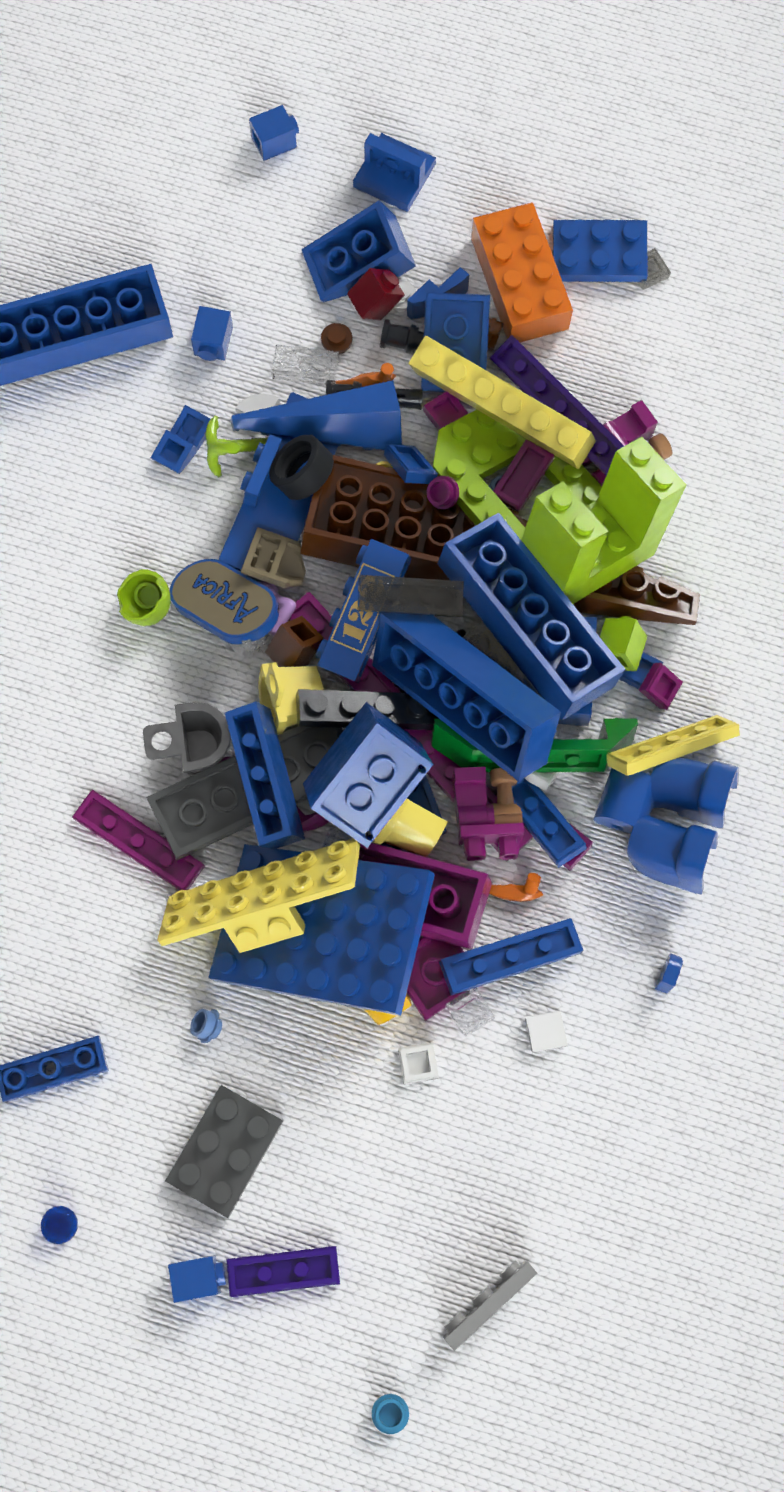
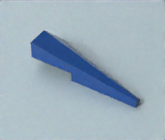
M393 380L232 415L230 420L233 431H239L240 429L255 431L266 436L276 434L289 436L291 439H294L301 435H313L322 444L341 446L342 444L352 445L370 451L373 449L385 450V445L388 444L402 445L401 410Z

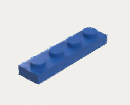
M569 918L443 958L439 964L452 996L579 955L584 950L573 921Z

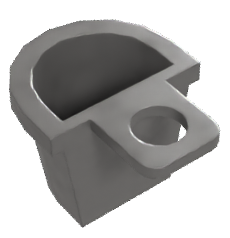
M190 702L174 705L176 713L175 722L148 725L143 729L144 748L147 758L156 760L181 756L183 773L187 774L201 772L215 766L225 757L231 742L226 717L217 708L206 703ZM166 732L171 736L172 741L167 749L157 750L152 746V738L156 733Z

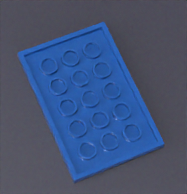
M244 844L237 873L266 866L272 861H282L295 857L302 852L284 849L273 850L262 846ZM358 860L354 888L295 906L306 924L304 934L239 953L225 929L221 928L208 978L216 982L401 1016L435 874L425 869Z

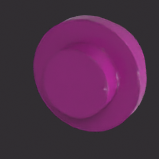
M438 476L429 483L427 498L434 507L449 509L456 504L459 497V487L453 478Z

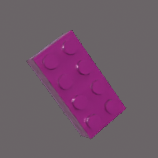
M371 843L368 848L360 844L358 860L425 869L435 874L420 936L470 950L473 949L492 885L487 873Z

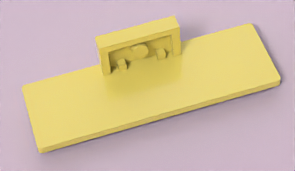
M353 838L346 841H336L330 846L314 851H304L298 856L282 861H272L266 866L250 871L244 870L231 877L218 881L212 880L202 886L189 890H179L168 898L157 941L161 946H165L224 928L239 953L302 935L304 934L306 924L295 906L354 888L360 843Z

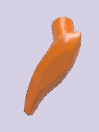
M384 363L381 366L380 372L364 373L351 379L335 381V383L352 385L354 381L362 383V387L392 381L396 375L392 374L394 371L393 366L390 363Z
M529 873L525 885H491L489 894L509 901H531L543 896V893L538 890L541 877L537 873Z

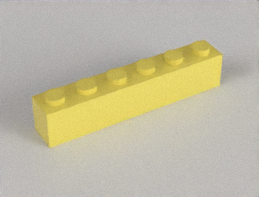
M426 335L408 363L417 375L554 454V456L576 469L580 468L596 442L591 431Z

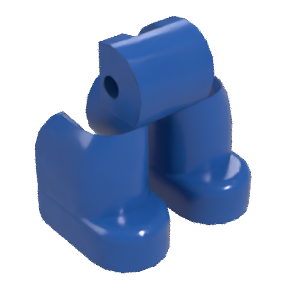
M676 758L654 766L651 775L640 771L627 776L611 768L593 820L596 824L631 834L627 855L634 868L640 873L661 883L702 895L706 862L710 849L717 848L718 832L698 825H691L686 828L656 819L650 815L654 808H664L677 812L678 816L723 829L725 824V807L730 788L737 789L739 767L720 761H712L706 764L691 759Z

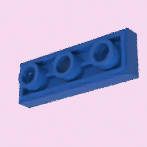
M100 1036L0 1065V1094L2 1102L6 1103L108 1072L109 1069ZM54 1062L56 1064V1071L51 1075H47V1065Z

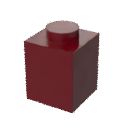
M369 268L347 293L361 319L382 320L405 296L399 286V280L393 272Z

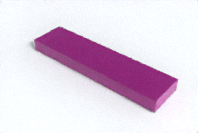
M94 790L90 791L72 816L76 822L178 890H189L205 867L202 862L191 855L177 861L166 838Z

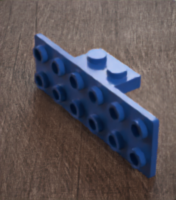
M291 392L286 404L308 398ZM269 434L266 444L259 443L252 460L257 463L253 473L247 471L240 489L245 491L243 503L219 556L220 561L240 572L257 527L295 541H299L305 527L313 494L301 500H291L270 481L269 471L272 462L283 446L292 440L289 436ZM323 444L332 455H335L338 446ZM307 461L302 464V466L296 471V473L299 472L306 465Z

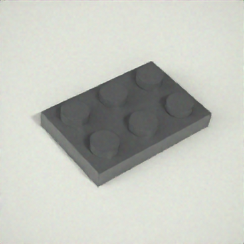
M221 1085L165 1182L224 1217L229 1218L284 1121Z

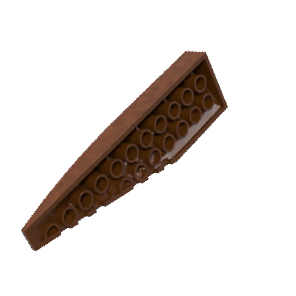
M333 455L334 464L331 474L320 489L313 493L303 531L300 554L359 568L360 565L356 564L358 553L363 545L368 546L370 540L373 539L410 555L412 560L404 578L458 590L437 564L446 542L476 526L457 503L449 509H438L427 498V487L429 484L405 483L393 468ZM508 508L526 528L528 521L520 517L519 512ZM635 566L573 605L580 613L616 618L627 616L643 621L696 625L700 594L663 577L653 578L643 572V568Z

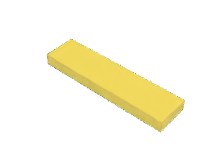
M715 715L607 754V765L629 776L740 736L739 724Z

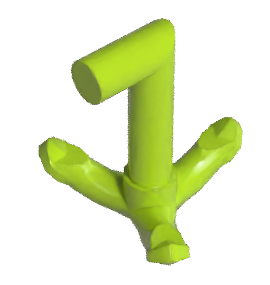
M214 415L208 422L205 433L209 469L218 478L221 477V465L218 462L220 455L256 451L259 443L266 444L268 437L236 440L218 439L219 417Z

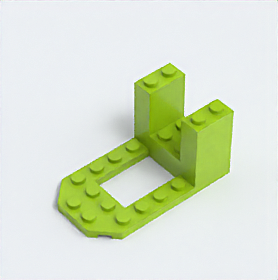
M477 409L439 429L432 467L438 473L437 477L449 476L457 482L459 487L457 505L475 525L500 513L572 604L655 554L687 486L643 437L636 439L615 452L602 486L583 465L576 469L554 456L555 459L544 474L554 487L536 496L525 528L483 479L509 465L526 438Z

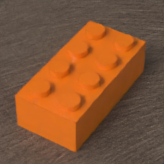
M533 202L474 217L471 240L499 319L504 323L503 330L506 338L508 339L513 335L519 342H524L568 330L573 309Z

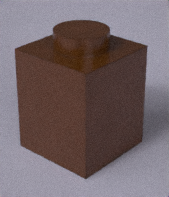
M300 616L280 625L265 653L273 662L277 663L278 667L308 666L317 652L320 643L325 638L303 616Z

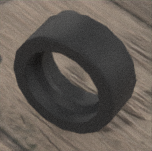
M313 435L296 437L285 444L276 454L269 471L270 481L291 500L307 498L318 491L327 481L334 464L333 455ZM307 461L306 465L299 472L296 473V471L302 466V464Z

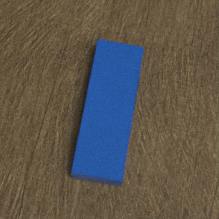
M525 778L512 786L514 804L521 808L522 821L525 828L558 868L587 849L583 839L539 787L528 782Z

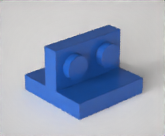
M370 133L364 142V163L353 179V188L408 212L435 167L436 157L383 133L379 137Z

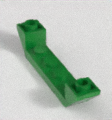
M637 718L604 719L598 739H554L547 764L534 772H605L609 768L607 765V754L632 745L638 726ZM434 719L431 736V746L462 768L486 767V773L493 769L501 768L443 721Z

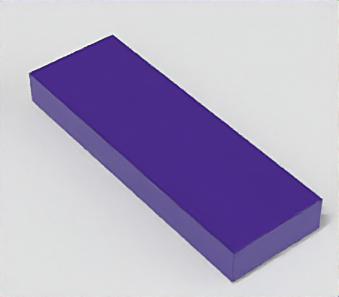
M337 1246L226 1259L229 1297L340 1284Z

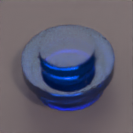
M56 1206L49 1209L41 1220L43 1236L54 1244H63L70 1241L78 1229L76 1214L65 1206Z

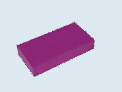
M526 439L493 492L505 505L520 513L555 459L554 454Z

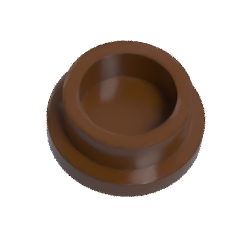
M332 323L326 326L321 333L322 346L331 354H343L352 345V332L344 324Z

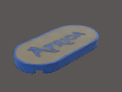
M203 559L193 562L183 568L171 583L169 590L171 602L176 610L227 643L236 645L243 644L242 641L249 639L251 642L259 640L268 634L278 621L279 613L277 610L279 605L273 592L268 587L220 560Z

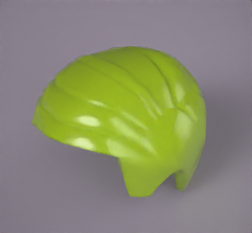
M141 569L129 574L117 592L120 614L132 624L147 627L160 622L167 615L171 605L170 591L166 581L161 575L148 569Z

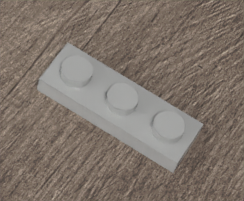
M516 1260L499 1275L503 1281L493 1291L487 1286L472 1300L475 1307L466 1316L459 1312L444 1326L448 1333L443 1338L455 1351L537 1274L535 1269L528 1261H524L520 1265Z

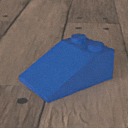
M380 200L301 249L320 300L323 303L347 296L349 290L369 268L390 270L398 278L416 267L396 216Z

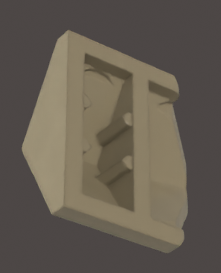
M257 527L241 573L282 588L301 586L306 569L300 554V542Z

